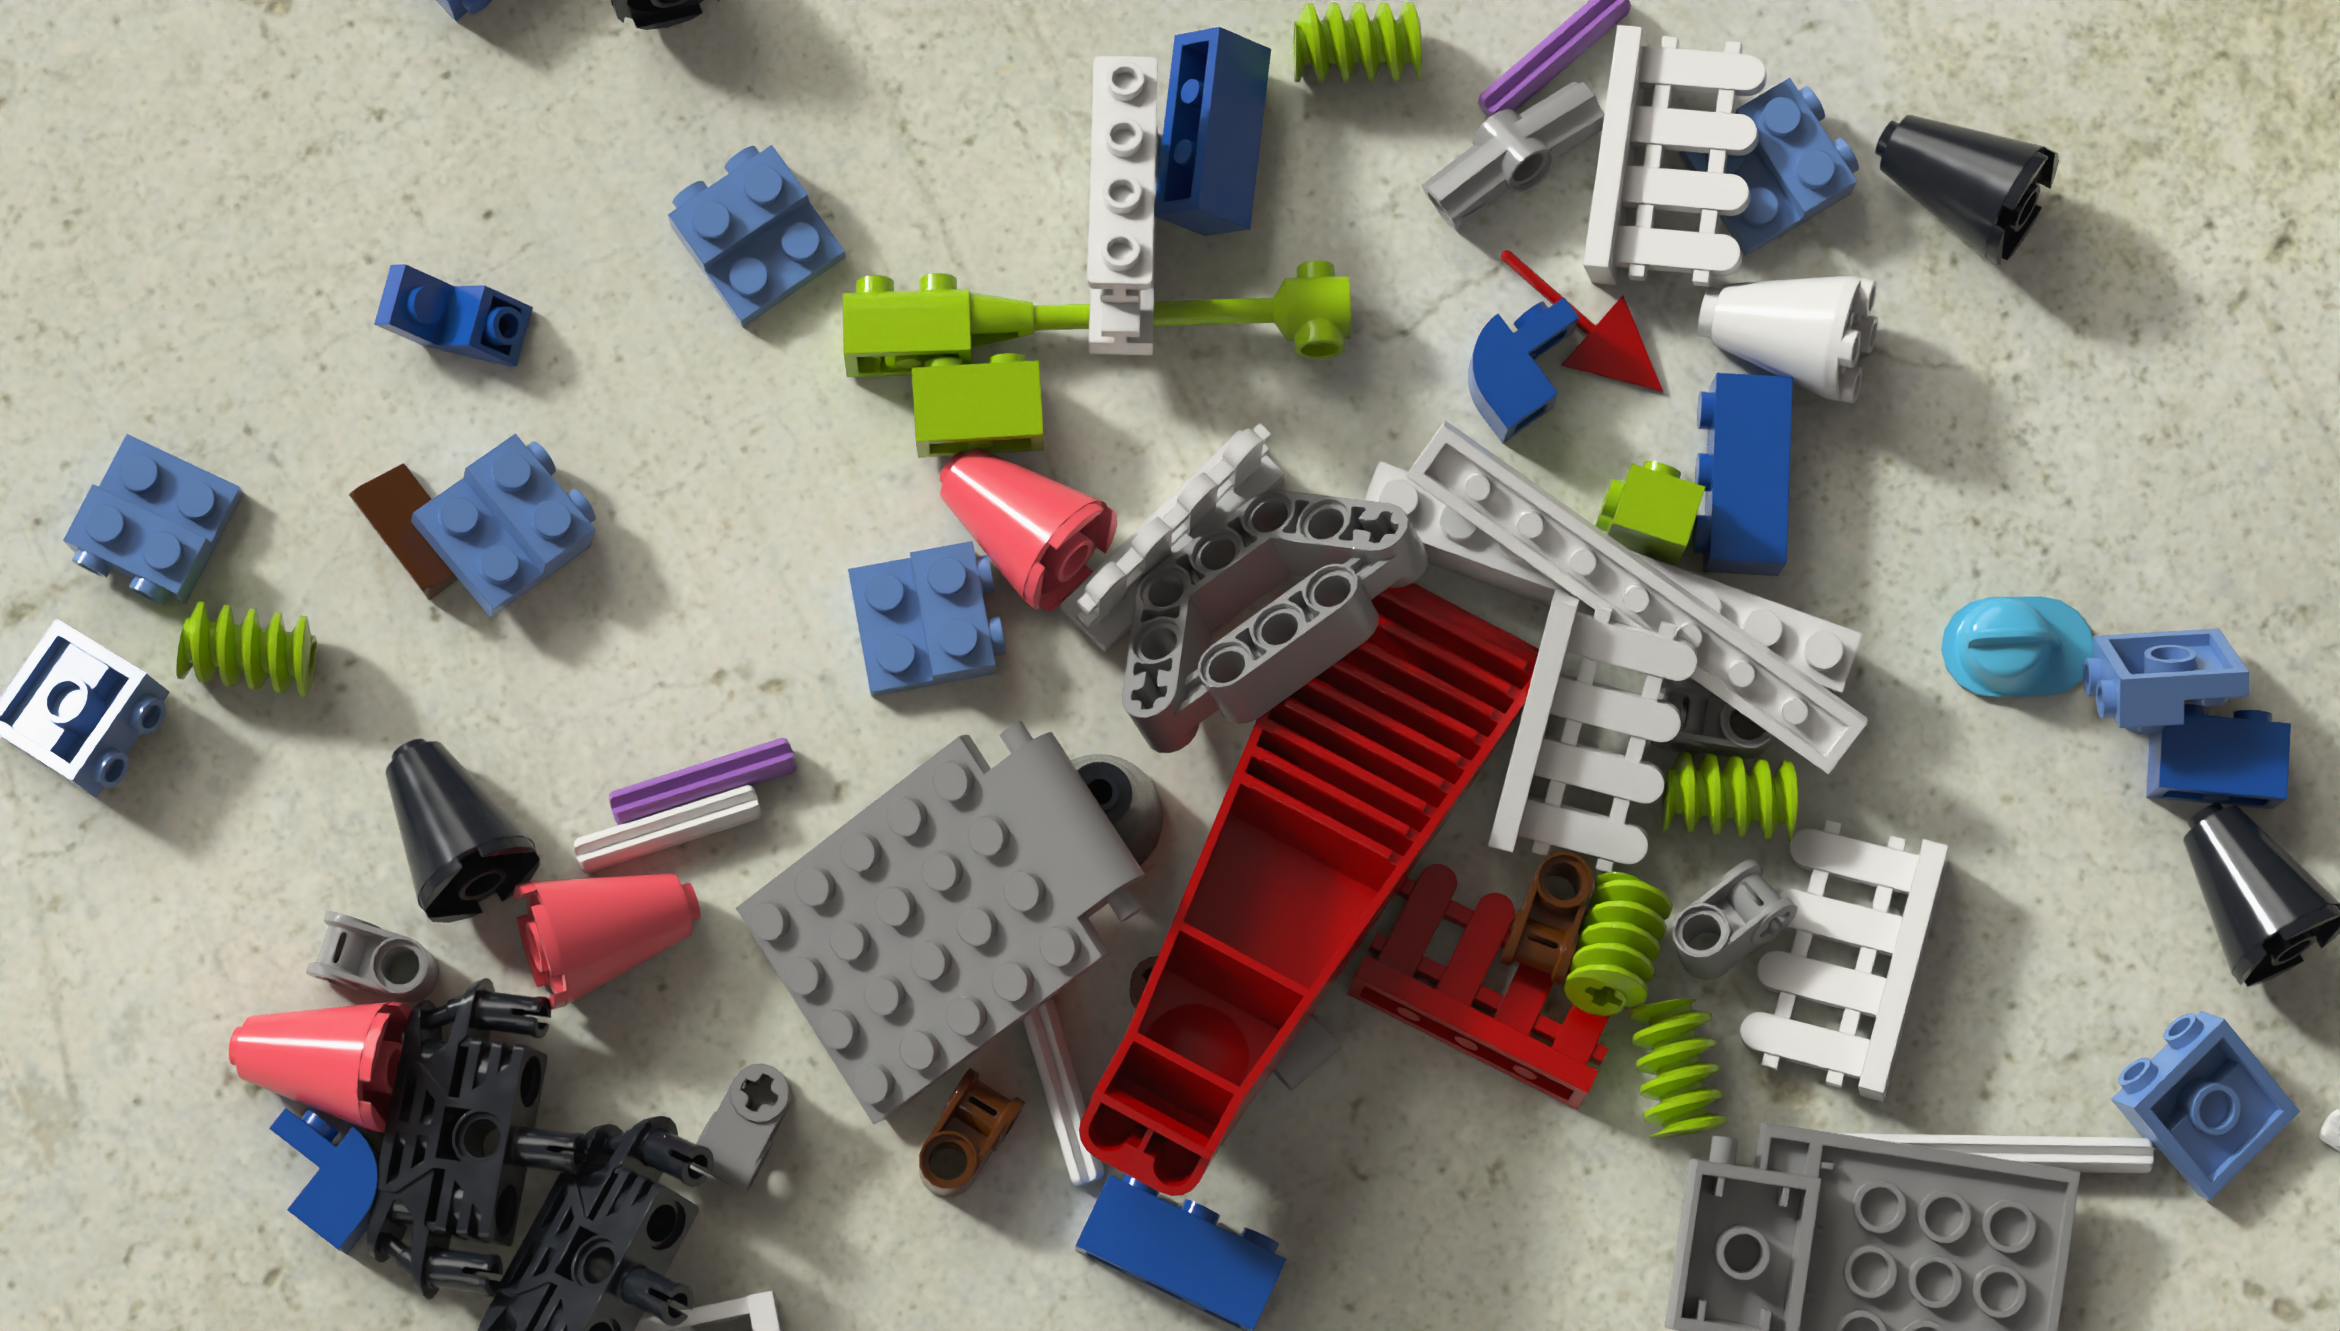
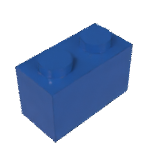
M2184 704V724L2164 725L2162 731L2150 734L2146 798L2210 804L2219 802L2221 805L2274 809L2287 799L2291 723L2272 722V713L2237 710L2233 712V718L2208 716L2209 708L2206 706Z

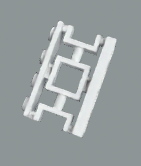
M1097 56L1094 59L1087 285L1090 288L1089 354L1153 355L1156 237L1154 203L1157 186L1158 120H1156L1158 62L1154 57Z

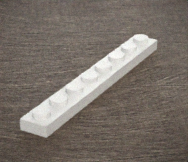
M1446 420L1406 475L1408 479L1595 610L1597 604L1612 608L1610 621L1656 633L1659 631L1661 621L1677 625L1674 637L1691 643L1698 655L1696 670L1690 676L1692 679L1828 775L1867 725V717Z

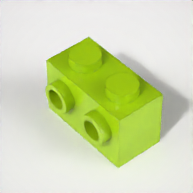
M1004 353L989 357L988 363L963 365L962 359L939 357L927 360L925 367L912 368L915 439L918 458L954 456L958 452L963 451L967 453L974 448H980L989 453L1044 450L1039 360L1026 361L1025 355Z
M1645 461L1643 467L1631 463L1624 481L1612 478L1608 492L1604 496L1595 526L1605 531L1607 535L1630 551L1676 567L1687 547L1705 486L1680 479L1681 472L1660 462Z

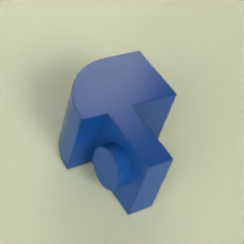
M1562 298L1549 308L1542 301L1528 309L1513 323L1517 329L1514 333L1498 313L1484 326L1477 338L1468 370L1469 391L1475 407L1502 444L1554 407L1559 393L1534 360L1574 333L1579 316L1565 298Z
M285 1108L269 1129L320 1168L287 1210L336 1249L348 1255L368 1229L371 1207L377 1192V1169L380 1155L371 1141L354 1127L351 1128L336 1147L331 1142L339 1132L310 1109H307L303 1116L299 1118Z

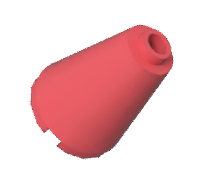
M974 448L967 453L963 451L958 452L949 459L941 471L939 479L942 483L940 491L942 500L1025 603L1039 611V606L1046 612L1061 606V603L1094 572L1085 564L1095 549L1098 548L1106 554L1112 544L1117 528V513L1109 508L1105 502L985 450Z
M675 874L528 881L515 885L513 892L514 901L524 898L527 901L528 914L516 917L518 929L536 986L540 987L549 984L554 993L548 997L550 1009L552 1010L570 1004L690 937L693 933L692 922L701 918L700 907L691 883L681 885Z
M384 1002L252 1015L246 1019L242 1027H237L232 1033L229 1043V1060L232 1065H236L238 1076L242 1080L366 1130L385 1133L398 1061H400L406 1027L412 1009L404 1003Z

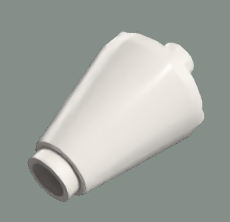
M1855 276L1729 283L1725 284L1722 289L1708 287L1700 309L1698 333L1699 336L1712 338L1713 345L1778 376L1793 377V383L1824 398L1855 403L1862 380V367L1857 366L1860 352H1872L1877 335L1878 316L1871 315L1876 297L1877 281Z

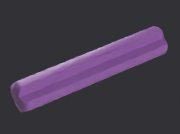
M1589 0L1480 94L1478 104L1488 118L1505 109L1516 111L1626 17L1630 11V1Z
M779 738L614 790L609 794V803L614 819L620 825L746 784L755 786L793 774L796 771V761L789 741L786 738Z

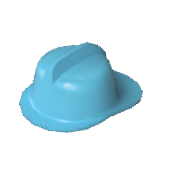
M2041 596L1989 597L1970 602L1953 615L1944 630L1941 651L1946 669L1958 685L1976 695L1990 697L2050 696L2065 693L2083 680L2084 659L2093 658V638L2089 625L2080 613L2061 600Z

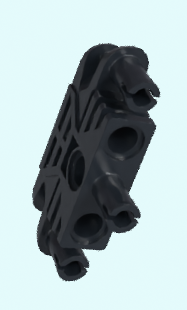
M489 978L474 982L463 995L448 1000L446 1005L436 1008L433 1002L424 1000L414 1006L408 1019L400 1061H398L377 1169V1192L368 1222L367 1248L369 1254L379 1263L385 1262L390 1258L397 1262V1267L412 1278L415 1290L426 1299H433L440 1288L478 1293L488 1297L494 1296L498 1291L500 1281L491 1280L487 1276L476 1275V1273L485 1272L502 1275L503 1263L501 1257L498 1254L486 1255L449 1249L451 1239L465 1241L470 1239L480 1243L489 1244L492 1242L497 1245L511 1247L514 1241L527 1167L567 1172L569 1175H579L586 1160L574 1158L572 1154L561 1153L562 1151L587 1154V1139L583 1133H565L535 1128L548 1060L547 1055L528 1045L515 1044L512 1046L506 1042H489L491 1031L543 1038L550 1024L538 1022L537 1018L527 1017L526 1015L551 1018L549 999L543 996L530 997L495 992L493 982ZM453 1023L448 1041H443L441 1027ZM498 1128L500 1132L499 1145L491 1155L485 1157L483 1153L484 1140L492 1130ZM408 1227L413 1228L411 1247L402 1242Z
M666 1116L643 1119L634 1125L632 1129L626 1130L625 1133L613 1124L596 1126L585 1134L588 1146L587 1154L573 1153L574 1158L586 1160L582 1172L579 1175H569L567 1172H560L498 1286L499 1290L485 1313L478 1331H634L644 1312L670 1326H676L685 1321L688 1315L671 1307L670 1304L672 1301H675L692 1310L694 1305L693 1291L689 1286L677 1283L664 1275L699 1212V1207L667 1186L658 1183L662 1174L665 1173L680 1180L687 1186H700L708 1177L691 1169L690 1166L694 1163L712 1171L714 1158L710 1149L679 1137L676 1124L671 1118Z

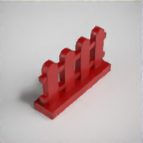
M1432 864L1426 867L1420 874L1417 882L1407 878L1396 894L1406 899L1407 902L1389 938L1376 933L1368 951L1379 956L1378 960L1365 954L1347 995L1578 1110L1599 1072L1588 1066V1061L1600 1066L1609 1049L1597 1042L1610 1016L1588 1014L1573 1003L1562 1025L1539 1014L1554 982H1551L1550 974L1523 964H1519L1504 996L1481 985L1499 947L1504 948L1510 931L1509 927L1515 916V908L1512 901L1504 894L1489 893L1480 899L1473 911L1451 900L1457 888V878L1449 867L1442 864ZM1442 918L1465 929L1447 967L1423 956ZM1570 963V965H1569V968H1568V970H1567V973H1566L1564 979H1567V976L1571 973V972H1570L1571 963ZM1416 974L1436 984V989L1412 978L1413 975ZM1474 1003L1494 1013V1017L1492 1018L1470 1007L1471 1004ZM1532 1032L1552 1042V1046L1550 1047L1528 1036L1529 1033Z

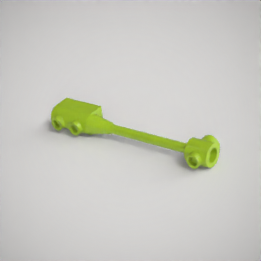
M1319 260L1304 262L1297 266V278H1285L1272 298L1154 301L1153 327L1274 323L1287 341H1294V351L1298 356L1308 359L1335 357L1344 352V339L1351 338L1349 277L1335 276L1334 265L1330 262ZM933 273L919 279V290L894 291V281L886 276H865L856 281V292L843 293V354L847 377L912 375V368L925 367L927 360L939 357H955L962 359L963 365L973 364L972 347L1032 335L1034 331L1089 329L1090 304L1033 306V302L970 292V289H957L956 277L945 273Z

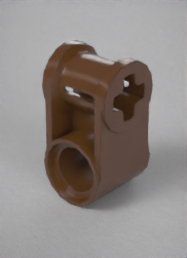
M1558 852L1551 854L1541 862L1528 885L1522 906L1516 913L1499 963L1509 966L1515 961L1551 975V982L1559 985L1562 984L1579 939L1580 930L1578 929L1593 887L1591 868L1584 859L1574 853ZM1551 876H1560L1567 879L1574 888L1575 897L1568 900H1560L1553 897L1546 889L1545 879Z
M969 1068L954 1089L941 1112L939 1121L926 1139L919 1154V1173L924 1186L933 1194L941 1197H955L967 1191L992 1152L996 1151L1004 1141L1026 1103L1018 1097L1009 1100L978 1080L979 1073L972 1068ZM943 1149H953L960 1152L967 1162L965 1171L960 1177L953 1180L938 1178L929 1166L934 1154Z

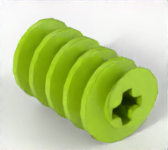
M1336 2L1329 3L1323 20H1319L1313 3H1305L1298 21H1294V82H1300L1306 64H1312L1318 82H1325L1331 64H1337L1343 82H1350L1356 64H1362L1368 82H1375L1381 64H1387L1393 81H1400L1406 63H1412L1417 79L1420 81L1422 67L1421 22L1413 2H1405L1403 4L1398 20L1394 19L1390 5L1387 2L1379 3L1373 20L1369 19L1362 2L1354 3L1348 20L1344 19L1340 6Z
M198 601L191 617L186 618L181 632L177 653L176 675L178 679L184 680L193 666L198 682L210 683L219 668L223 685L235 687L243 673H245L246 683L249 689L260 690L270 675L275 693L286 694L294 679H296L300 696L308 697L316 669V635H311L308 616L300 615L293 631L287 632L281 612L274 613L267 628H260L257 609L249 608L242 624L237 625L234 623L232 607L230 605L223 606L216 621H209L206 602Z
M1681 751L1672 768L1668 766L1665 774L1661 811L1662 831L1668 832L1676 814H1682L1687 833L1694 834L1701 817L1705 816L1709 819L1713 836H1720L1727 819H1734L1738 838H1745L1752 822L1759 821L1764 840L1771 841L1778 823H1783L1786 826L1789 842H1791L1797 818L1799 791L1794 764L1788 760L1782 761L1773 778L1768 761L1765 758H1758L1755 760L1749 774L1746 775L1741 757L1732 756L1729 758L1723 773H1721L1717 757L1714 754L1707 753L1703 757L1698 770L1695 771L1691 754L1688 751Z
M1607 872L1597 876L1595 882L1596 889L1593 891L1589 902L1590 910L1586 913L1582 926L1583 931L1580 933L1576 946L1577 952L1574 954L1571 962V973L1567 976L1564 986L1567 998L1576 1007L1592 1015L1613 1016L1621 1013L1624 1007L1638 1006L1645 1002L1648 994L1646 983L1651 981L1655 970L1652 962L1657 960L1661 949L1658 941L1663 939L1667 928L1664 920L1669 918L1673 907L1670 898L1660 889L1623 872Z
M1676 999L1649 1003L1631 1008L1628 1012L1629 1019L1649 1024L1648 1027L1633 1034L1632 1037L1633 1045L1653 1050V1052L1638 1059L1636 1062V1069L1638 1071L1656 1075V1078L1641 1085L1639 1089L1640 1096L1660 1101L1659 1104L1646 1110L1643 1114L1645 1122L1664 1127L1663 1130L1651 1135L1649 1138L1697 1134L1714 1130L1728 1123L1727 1116L1707 1112V1105L1724 1097L1723 1090L1703 1086V1080L1719 1072L1720 1067L1719 1064L1700 1061L1699 1054L1716 1046V1039L1696 1035V1028L1713 1020L1712 1013L1692 1009V1003L1697 999Z

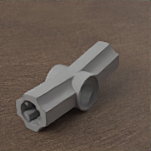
M1575 81L1521 114L1511 109L1499 111L1481 124L1475 133L1473 146L1423 183L1422 188L1442 218L1450 227L1453 226L1457 230L1511 189L1513 192L1520 193L1538 185L1550 172L1557 157L1602 131L1605 113L1602 111L1592 90L1584 82L1578 84Z

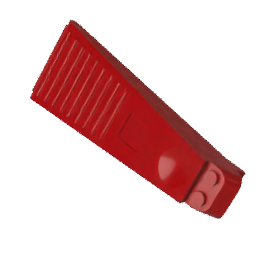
M1415 583L1404 587H1388L1371 600L1379 615L1378 626L1374 634L1263 716L1256 719L1125 1037L1091 1096L1092 1099L1081 1119L1079 1126L1080 1140L1090 1154L1166 1195H1184L1197 1186L1220 1146L1227 1139L1524 710L1539 652L1538 648Z

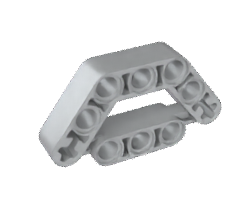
M1268 490L1254 496L1147 573L1140 582L1136 595L1122 703L1149 747L1158 753H1172L1181 750L1196 736L1199 723L1217 710H1220L1223 717L1230 722L1239 724L1252 722L1367 641L1374 634L1379 619L1377 610L1371 600L1388 587L1397 588L1412 584L1422 576L1428 565L1429 557L1427 550L1406 512L1400 506L1391 503L1283 490ZM1289 576L1306 577L1210 646L1211 632Z

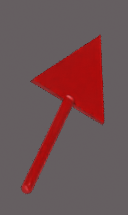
M1504 250L1501 253V260L1552 305L1564 298L1511 251ZM1624 295L1620 297L1597 325L1592 323L1569 303L1579 316L1577 326L1587 336L1561 366L1663 392Z

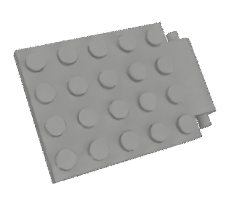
M1022 721L1011 725L999 735L1011 754L992 769L970 735L957 737L736 907V910L873 1124L890 1117L1108 957L1111 953L1088 919L1090 916L1108 903L1120 922L1130 919L1143 909L1130 887L1145 876L1144 872L1052 732L1033 739Z
M1766 1122L1760 1123L1754 1167L1735 1164L1739 1139L1717 1135L1712 1136L1709 1160L1689 1158L1665 1328L1678 1331H2058L2081 1171Z

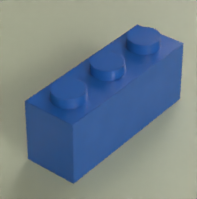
M1222 27L1175 35L1154 203L1155 217L1203 236L1250 230L1271 56L1270 48Z
M1716 373L1709 387V392L1700 391L1697 428L1708 430L1707 453L1697 454L1695 484L1705 486L1704 491H1706L1705 515H1697L1693 526V553H1703V572L1779 576L1787 563L1793 377Z
M1109 1174L1075 1245V1251L1242 1331H1253L1287 1260L1275 1254L1279 1243L1246 1227L1243 1228L1240 1236L1235 1235L1217 1226L1220 1215L1205 1206L1185 1199L1182 1207L1179 1208L1158 1198L1160 1192L1127 1174L1124 1175L1122 1180Z

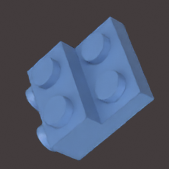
M1791 78L1786 79L1737 108L1735 113L1746 115L1754 121L1758 130L1759 140L1755 149L1749 154L1743 156L1728 155L1725 174H1735L1743 178L1749 188L1751 199L1748 207L1742 213L1735 216L1720 215L1719 217L1731 236L1739 244L1745 257L1848 197L1857 183L1853 173L1859 170V165L1852 149L1842 138H1838L1833 142L1830 140L1819 121L1825 119V112L1818 97L1808 86L1798 90ZM1679 152L1689 171H1708L1709 153Z
M773 145L762 152H759L755 146L741 150L726 163L724 167L728 172L726 176L710 187H707L704 181H697L689 185L673 199L672 203L676 209L668 214L671 228L742 328L846 258L844 249L811 205L808 194Z
M516 433L466 467L464 477L413 512L411 519L414 527L490 618L589 549L596 530L591 524L595 521L596 516L588 500L576 489L565 493L551 476L556 472V468L547 451L535 441L526 446Z
M126 434L99 487L92 484L63 541L72 551L76 552L72 561L78 566L104 578H107L111 569L133 579L129 586L132 591L158 604L164 605L168 596L186 604L244 492L239 486Z
M973 541L910 552L911 558L848 569L871 697L996 674L994 656L1006 654L1003 631L999 616L987 618L983 594L995 592L992 572L987 555L975 556Z
M56 619L0 699V737L97 799L104 787L112 788L125 777L129 768L127 754L141 734H150L161 725L166 714L164 700L170 692L147 673Z
M2219 628L2093 636V658L2084 659L2083 684L2087 696H2096L2097 710L2101 719L2114 718L2119 728H2126L2130 732L2139 734H2152L2162 731L2164 725L2184 724V700H2190L2198 705L2216 706L2228 702L2229 697L2249 696V670Z
M2200 1011L2197 1015L2188 1013L2174 1020L2167 1027L2163 1035L2168 1044L2151 1060L2149 1058H2140L2128 1065L2118 1079L2122 1089L2111 1100L2141 1137L2148 1138L2154 1148L2162 1151L2196 1194L2211 1200L2300 1110L2225 1019Z

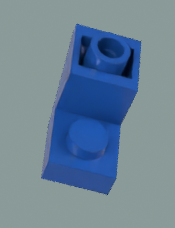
M399 264L390 266L374 325L422 346L500 365L516 367L533 307L485 285L453 286L409 265Z

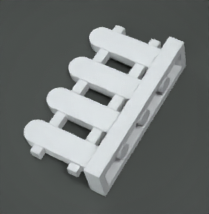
M1617 25L1583 266L1591 283L1616 285L1619 267L1629 268L1628 276L1630 280L1646 281L1647 270L1693 274L1692 282L1694 286L1710 287L1711 275L1728 276L1736 272L1740 267L1742 252L1737 241L1729 235L1717 234L1719 216H1735L1742 213L1748 207L1751 195L1743 178L1735 174H1725L1728 155L1743 156L1752 152L1758 144L1759 134L1754 121L1750 117L1743 114H1734L1736 95L1752 96L1759 93L1767 82V73L1763 62L1754 55L1742 54L1743 46L1741 42L1726 41L1724 52L1679 49L1678 37L1662 36L1661 47H1650L1642 27ZM1644 88L1655 89L1652 107L1642 106ZM1675 90L1718 94L1716 112L1670 108L1672 92ZM1636 148H1646L1644 167L1633 166ZM1664 150L1709 153L1708 171L1662 168ZM1627 207L1638 208L1635 227L1625 226ZM1656 210L1701 213L1699 232L1653 228Z
M1261 423L1253 430L1250 427L1243 432L1239 429L1061 603V610L1105 653L1132 628L1137 590L1147 573L1254 496L1272 490L1284 479L1285 472L1266 455L1269 452V448L1264 443L1271 438V433Z
M1555 589L1488 846L1513 853L1517 836L1534 840L1532 848L1534 853L1547 856L1551 844L1598 857L1596 869L1612 872L1614 861L1623 864H1634L1642 860L1647 853L1649 839L1646 831L1636 823L1625 821L1630 800L1639 803H1651L1657 800L1663 793L1665 777L1662 770L1654 763L1641 760L1647 739L1655 742H1667L1678 734L1681 726V714L1678 708L1668 701L1658 699L1663 678L1674 681H1682L1689 678L1696 670L1698 655L1691 643L1674 637L1677 625L1661 621L1659 631L1656 633L1610 621L1612 608L1598 604L1596 605L1594 616L1579 613L1576 611L1580 599L1572 593ZM1566 652L1583 657L1578 677L1560 673ZM1598 661L1647 673L1642 694L1593 682ZM1549 714L1567 718L1561 739L1544 734ZM1582 722L1631 735L1626 755L1577 743ZM1533 775L1551 779L1546 799L1528 795ZM1566 784L1615 796L1610 815L1606 816L1561 804Z
M1826 820L1823 831L1810 828L1798 831L1790 842V854L1793 862L1800 868L1813 872L1807 892L1790 889L1779 894L1781 899L1790 898L1798 907L1794 919L1785 928L1786 930L1796 932L1791 954L1783 951H1770L1764 954L1757 964L1758 979L1763 987L1780 993L1775 1014L1755 1012L1748 1015L1741 1024L1740 1034L1744 1045L1750 1051L1763 1054L1761 1063L1763 1068L1778 1071L1780 1059L1828 1071L1825 1081L1828 1085L1842 1088L1845 1076L1859 1079L1858 1089L1861 1097L1885 1103L1948 864L1949 847L1945 844L1923 839L1920 853L1915 855L1904 852L1906 839L1890 836L1888 847H1883L1840 836L1842 823ZM1829 876L1877 887L1872 907L1867 908L1824 897ZM1893 892L1908 895L1903 917L1888 913ZM1813 937L1860 948L1855 970L1808 958ZM1877 953L1892 956L1887 978L1872 974ZM1800 998L1843 1009L1844 1013L1839 1032L1792 1020L1796 999ZM1861 1014L1876 1018L1870 1040L1856 1036Z

